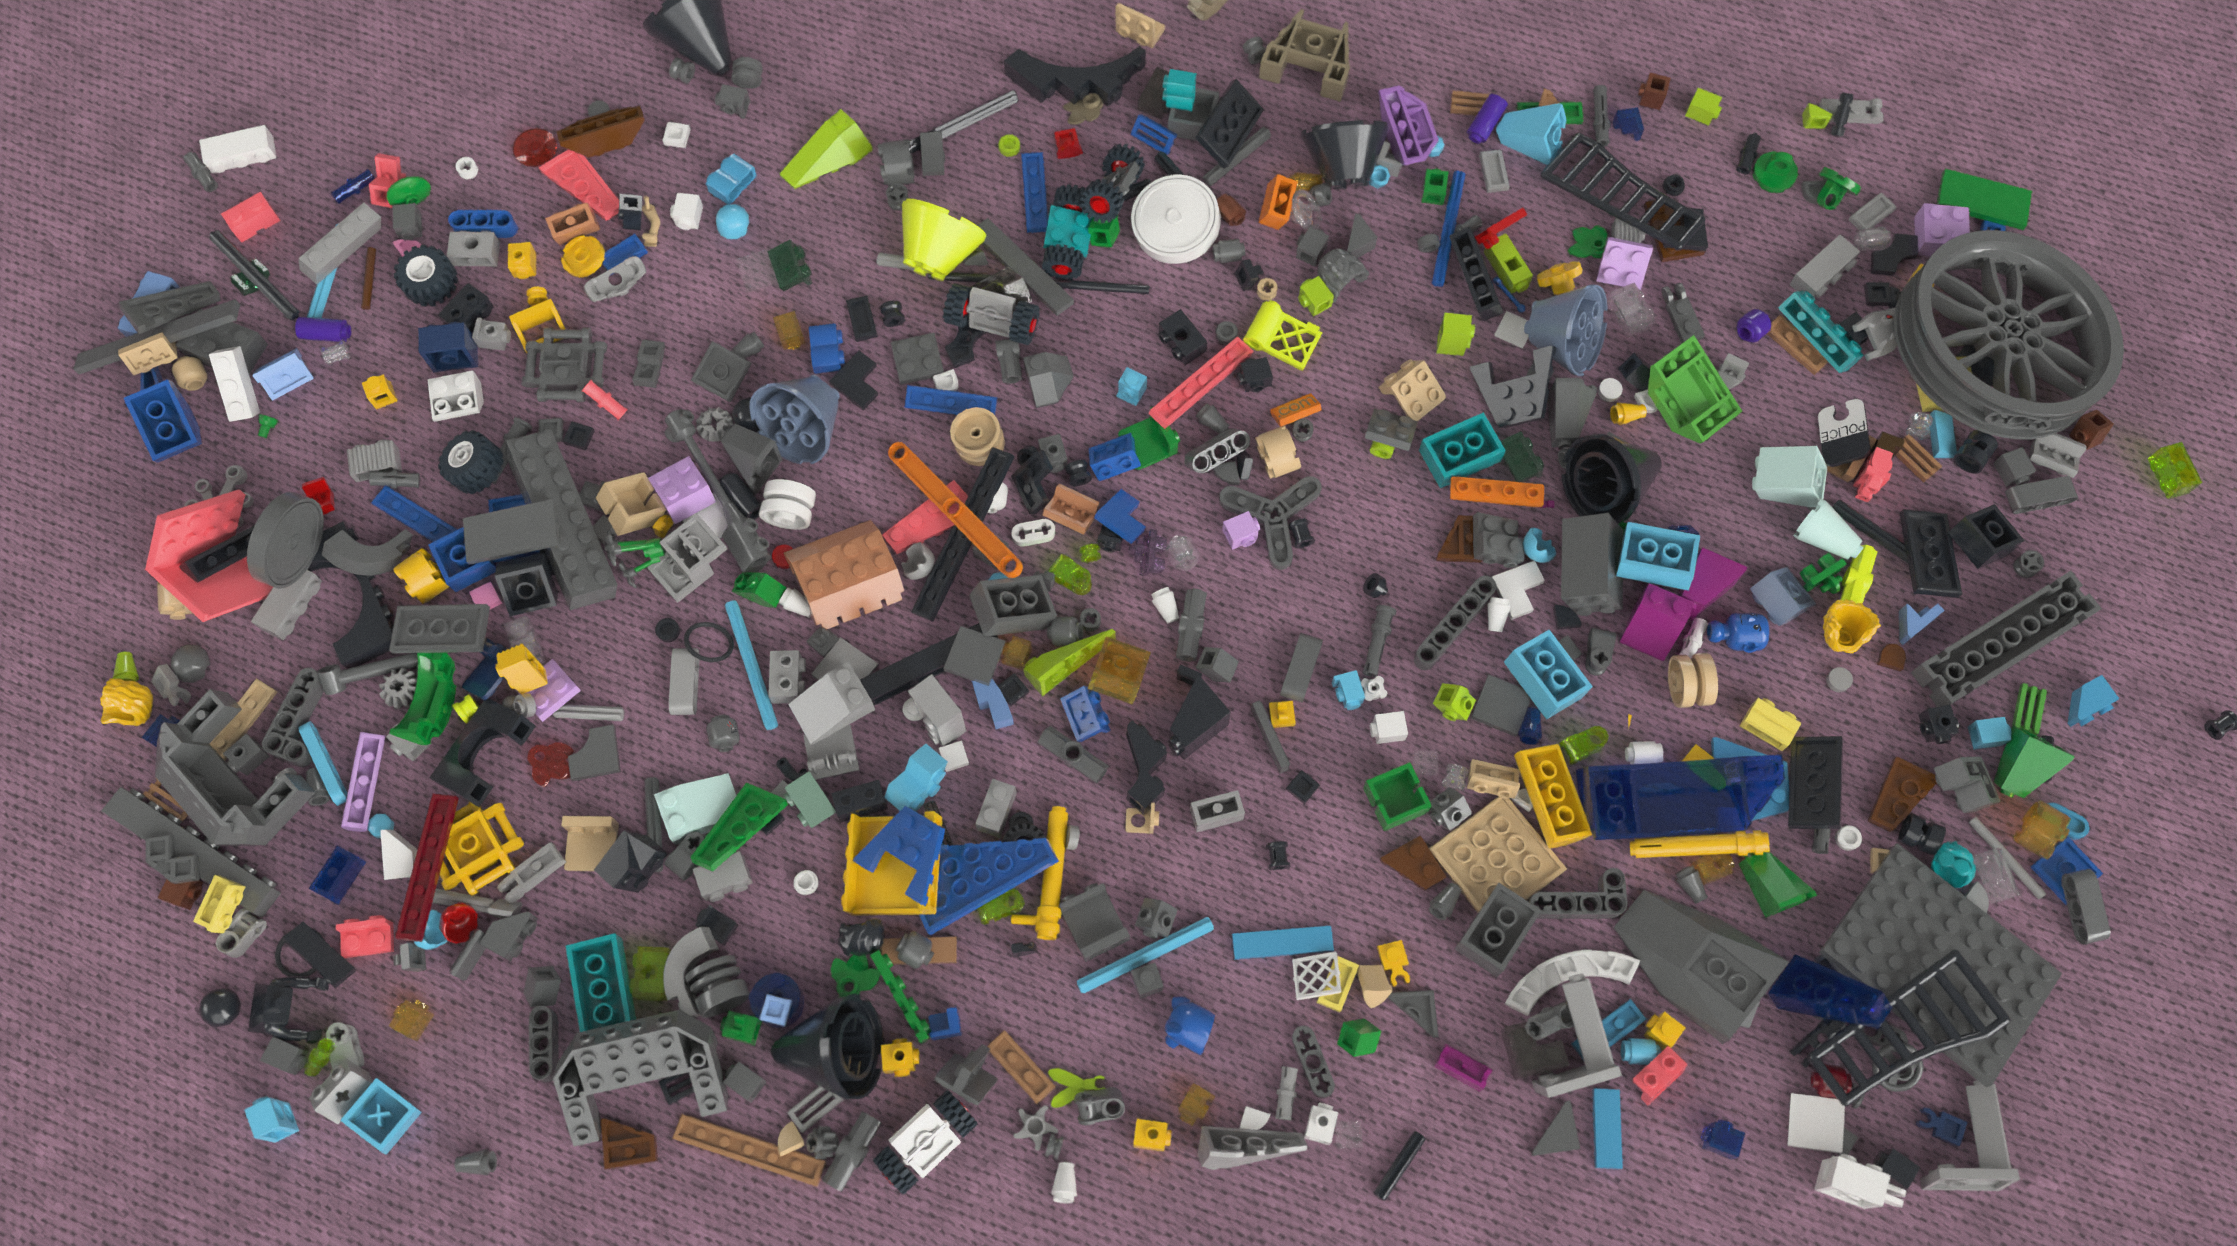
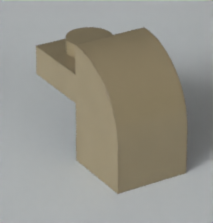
M1189 0L1187 8L1200 20L1204 21L1218 12L1227 0Z

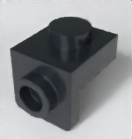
M711 905L701 910L695 924L697 928L709 927L714 939L724 946L739 926Z

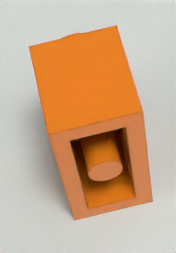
M1277 174L1267 184L1258 223L1279 230L1289 221L1297 181Z

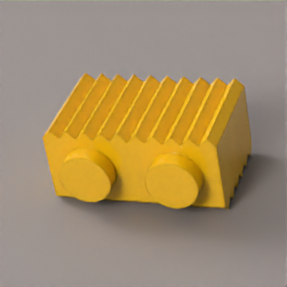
M521 643L519 646L516 645L515 648L511 647V649L497 653L498 663L495 665L497 673L500 677L507 679L511 689L516 688L520 694H524L548 684L545 668L524 644Z

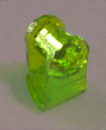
M1060 554L1048 570L1055 574L1056 583L1063 585L1077 595H1086L1092 588L1090 572L1064 554Z
M1593 726L1583 732L1563 739L1559 742V745L1565 749L1570 759L1568 761L1569 764L1573 765L1602 750L1608 741L1609 735L1605 728ZM1590 735L1598 736L1601 740V743H1593L1590 739Z
M1012 888L977 908L981 924H989L991 920L998 921L1004 917L1019 913L1024 908L1025 902L1019 891ZM1011 896L1015 898L1014 905L1012 906L1007 903L1010 901L1009 897Z

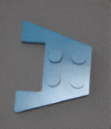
M1718 737L1711 739L1712 757L1717 761L1738 762L1740 808L1717 807L1715 809L1716 829L1725 830L1726 828L1789 811L1788 762Z

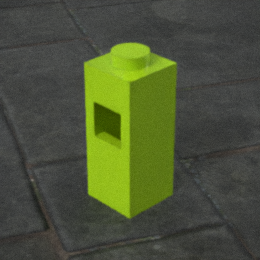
M1507 233L1498 237L1499 243L1493 245L1490 249L1485 248L1483 253L1511 294L1514 292L1521 293L1529 288L1533 274Z

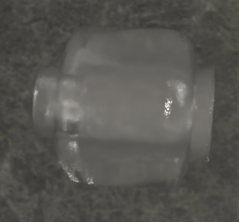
M1175 536L1166 546V554L1174 568L1186 571L1196 566L1200 553L1191 537Z

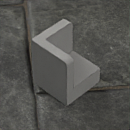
M1384 142L1376 166L1382 165L1388 169L1391 176L1398 177L1402 164L1395 160L1393 154L1388 153L1390 143Z

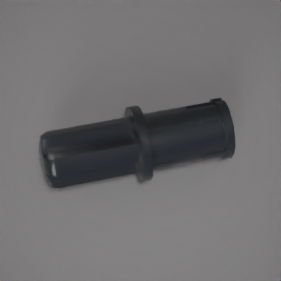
M1757 133L1748 135L1745 146L1740 151L1741 158L1736 168L1738 173L1744 175L1750 173L1752 163L1758 156L1757 149L1761 140V136L1757 135Z

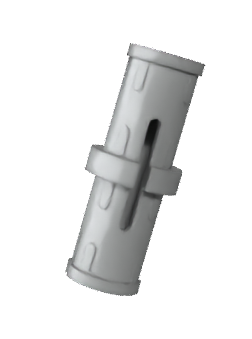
M1282 1066L1280 1087L1276 1092V1095H1278L1276 1119L1292 1120L1293 1101L1297 1096V1092H1295L1297 1068Z

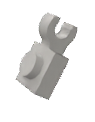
M167 664L157 667L151 682L163 699L169 698V702L173 706H177L179 698L185 704L188 703L191 694L186 689L177 686L179 683L177 675L174 674Z

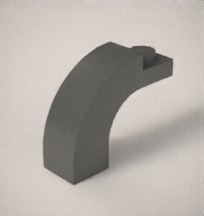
M405 529L385 544L367 546L358 543L345 531L341 530L324 542L322 556L336 567L349 573L379 575L393 570L400 563L401 557L411 548L410 543L413 535Z

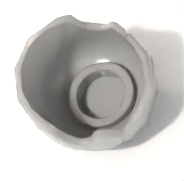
M918 542L906 550L908 560L906 563H901L904 575L911 580H918L930 573L934 566L935 558L928 547Z

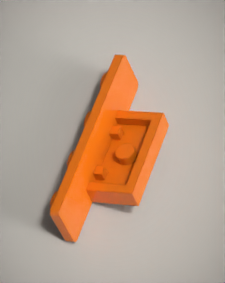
M1453 476L1450 480V499L1543 507L1544 485Z

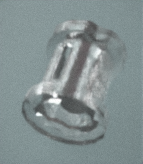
M344 340L328 348L325 346L321 347L322 356L328 366H332L334 362L346 358L349 360L352 358Z

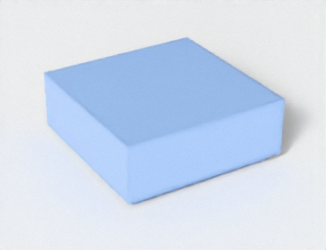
M767 994L760 1020L786 1026L793 1001Z

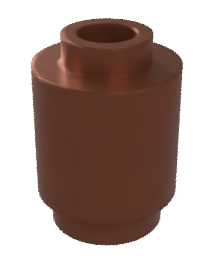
M1228 194L1221 195L1217 199L1220 216L1229 226H1238L1243 223L1246 210L1233 196Z

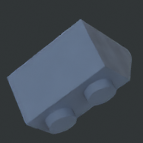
M1788 567L1770 572L1750 588L1753 593V599L1759 605H1763L1768 612V618L1778 626L1787 624L1816 605V602Z

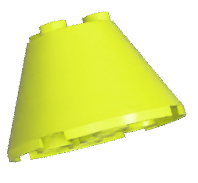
M917 199L903 200V264L914 268L913 271L922 276H926L929 273L932 278L943 282L944 278L985 241V232L971 221L963 217L960 220L948 215L949 210Z

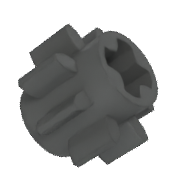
M819 1126L818 1129L813 1128V1132L808 1135L806 1140L808 1151L815 1153L814 1159L832 1157V1153L837 1150L839 1145L837 1134L830 1132V1126Z

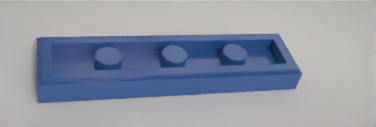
M1043 152L1022 153L1027 233L1046 232L1048 214Z
M907 385L904 408L958 415L966 409L978 407L987 409L996 415L998 397Z
M384 486L371 502L373 506L431 542L458 530L388 486Z

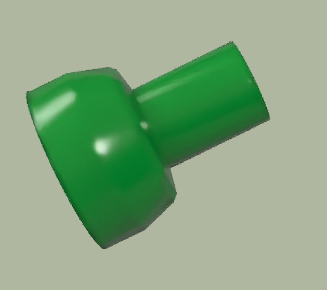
M260 414L258 423L261 424L257 436L267 439L270 428H274L278 420Z

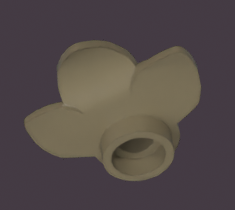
M1088 94L1075 105L1071 102L1065 104L1063 109L1071 112L1068 123L1080 124L1085 120L1089 122L1095 120L1100 115L1103 102L1097 94Z

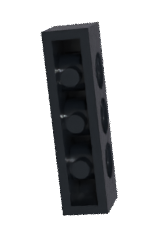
M1467 227L1449 235L1482 321L1503 314L1504 311L1471 228Z

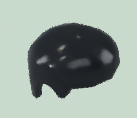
M747 397L740 400L734 406L732 417L737 425L757 433L760 429L756 421L752 420L750 416V401L752 397Z
M214 989L204 995L200 1001L199 1013L202 1020L213 1028L230 1025L239 1015L241 1003L238 995L230 989Z

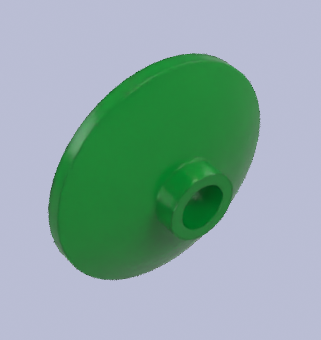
M406 177L396 181L389 187L386 198L392 206L411 203L418 205L429 196L431 186L422 177Z

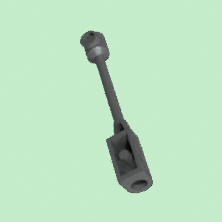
M683 409L671 412L665 418V423L668 426L664 432L665 436L674 443L681 441L686 443L720 501L728 524V528L722 534L727 546L743 572L762 570L771 558L767 551L769 542L757 534V522L751 518H746L730 502L692 437L696 432V428L692 423L694 415L690 411Z

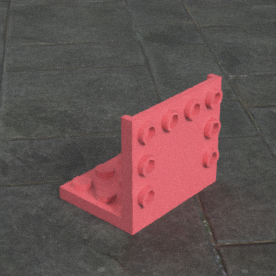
M240 489L157 515L145 570L202 622L266 599L273 588L256 581L251 576L248 570L247 557L198 583L179 567L185 561L236 535L245 499V494Z

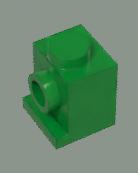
M1426 169L1421 203L1443 205L1449 171Z

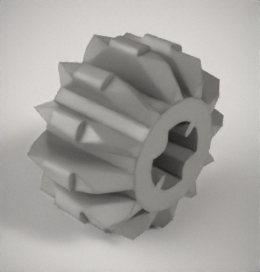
M403 668L399 672L391 669V676H383L386 682L379 684V688L383 690L379 693L380 697L385 699V704L394 706L396 709L400 710L403 705L406 708H410V701L413 700L417 684L416 674L412 671L408 672Z

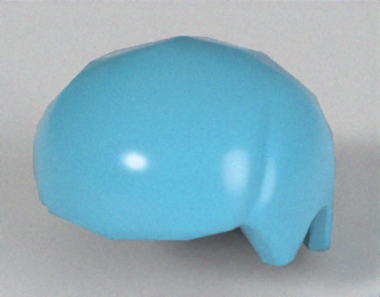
M728 204L719 209L716 215V226L721 236L727 239H738L747 233V227L750 222L745 208L737 204Z
M1530 528L1522 544L1524 553L1530 559L1539 563H1547L1553 560L1556 556V549L1551 545L1552 540L1544 541L1541 529Z
M430 910L423 941H413L417 947L430 950L448 941L439 928L441 913L437 910Z

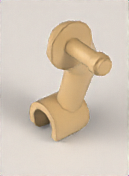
M645 196L643 198L645 205L642 206V211L651 222V228L649 233H643L642 237L645 239L644 246L656 247L660 219L655 207L649 204V197Z

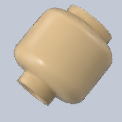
M183 356L172 366V373L177 385L182 389L195 391L204 386L207 380V373L198 358Z

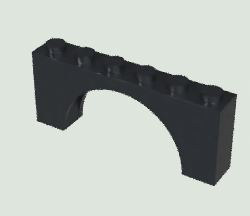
M341 522L323 530L320 546L307 570L312 572L324 568L340 569L322 556L324 542L341 530L357 541L359 536L353 527L349 528L344 522ZM353 574L358 579L362 588L363 604L361 613L353 628L344 637L333 643L340 663L347 669L371 661L389 652L394 627L390 618L393 617V613L387 604L384 605L382 601L385 595L381 587L374 583L373 579L376 578V575Z

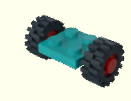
M1067 184L1066 187L1064 185L1060 186V188L1058 187L1055 191L1053 205H1051L1043 244V248L1046 250L1044 252L1042 270L1048 273L1050 277L1055 276V279L1062 278L1066 280L1068 278L1073 280V278L1077 279L1078 276H1081L1083 260L1088 254L1091 237L1088 227L1093 216L1089 219L1087 217L1089 213L1084 214L1082 211L1084 207H1081L1080 199L1085 191V187L1078 188V185L1071 187V184Z

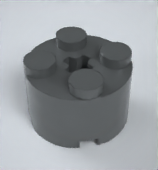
M909 139L886 141L878 144L879 157H881L882 164H884L880 165L884 185L915 183L913 157L909 151V148H911Z

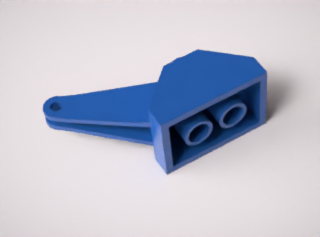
M158 366L146 373H140V391L124 397V401L152 460L158 463L201 445L199 425L190 406L174 383L168 379L163 380Z

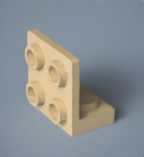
M1118 3L1116 5V31L1123 37H1129L1136 40L1140 45L1153 49L1164 32L1165 25Z
M163 332L118 350V355L133 375L146 373L156 366L168 364L178 358L176 341L170 343Z
M562 816V827L568 831L564 869L566 871H594L595 867L617 840L619 823L613 817Z

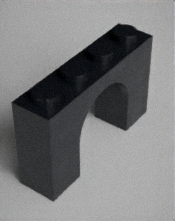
M487 698L480 705L429 778L446 790L480 807L493 789V786L473 772V763L479 750L487 742L500 737L507 738L523 746L536 725L521 714Z

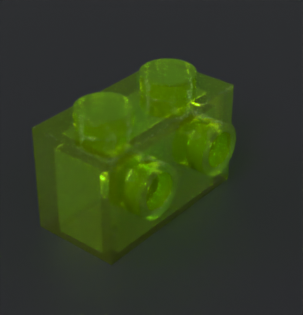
M2182 442L2161 447L2148 458L2150 468L2155 473L2160 488L2165 493L2167 499L2189 494L2203 483Z

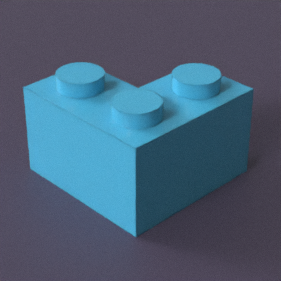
M924 744L910 756L905 771L888 785L884 798L899 811L904 806L917 811L924 804L928 796L933 797L941 787L939 783L946 774L944 770L948 761L929 745Z

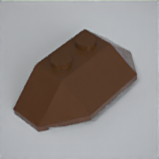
M640 105L623 107L578 120L556 132L560 146L590 158L601 156L612 150H621L631 145L645 118Z

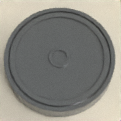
M286 492L276 497L261 513L253 528L247 550L248 570L256 581L274 588H286L300 579L309 568L320 546L324 528L323 511L316 500L296 492Z

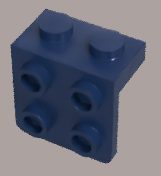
M486 637L483 652H480L485 658L462 684V688L482 700L492 696L496 692L498 685L505 678L500 677L495 667L498 663L496 655L498 652L501 653L507 649L499 643L495 644Z

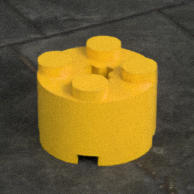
M423 548L393 568L396 575L407 583L405 589L413 598L416 596L422 604L429 602L449 588L437 563L435 564L432 560H429L432 556Z

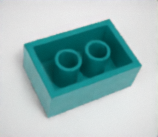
M1484 412L1422 439L1419 448L1420 454L1440 488L1449 485L1453 476L1467 477L1501 462L1506 451Z

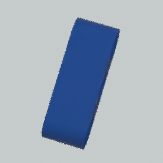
M456 210L448 217V222L454 232L461 230L468 232L490 231L494 232L497 238H511L518 231L515 220L510 212L506 210Z

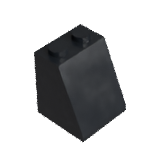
M1201 676L1197 677L1170 728V744L1168 746L1175 756L1180 755L1184 760L1229 725L1231 711Z

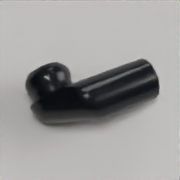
M781 758L776 763L782 774L791 781L797 780L808 772L805 768H802L797 773L786 758Z

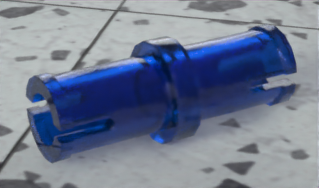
M366 169V171L355 178L347 179V183L330 193L335 201L341 204V202L352 195L360 194V190L368 186L375 177L369 169Z

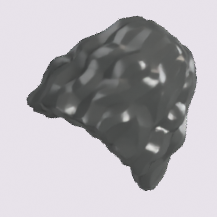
M1338 248L1326 253L1320 259L1317 269L1318 275L1334 296L1333 303L1337 301L1340 291L1351 279L1355 278L1357 282H1364L1368 279L1367 276H1369V271L1358 258Z

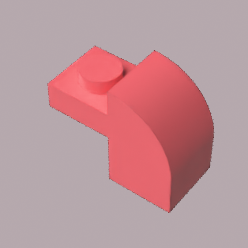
M378 153L375 156L377 177L369 183L371 204L393 208L386 198V193L392 184L406 178V174L401 173L400 157Z

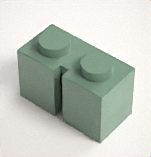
M810 771L784 787L787 792L783 795L791 807L796 805L800 813L797 814V817L804 827L809 825L812 829L836 813Z

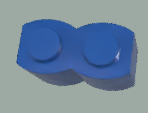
M836 323L809 326L811 360L814 373L839 371L841 364H845L844 350H840L839 345L843 343L842 330L837 329Z

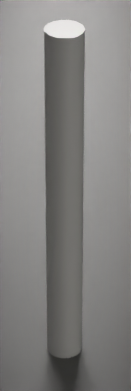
M1977 817L1968 822L2038 900L2047 894Z

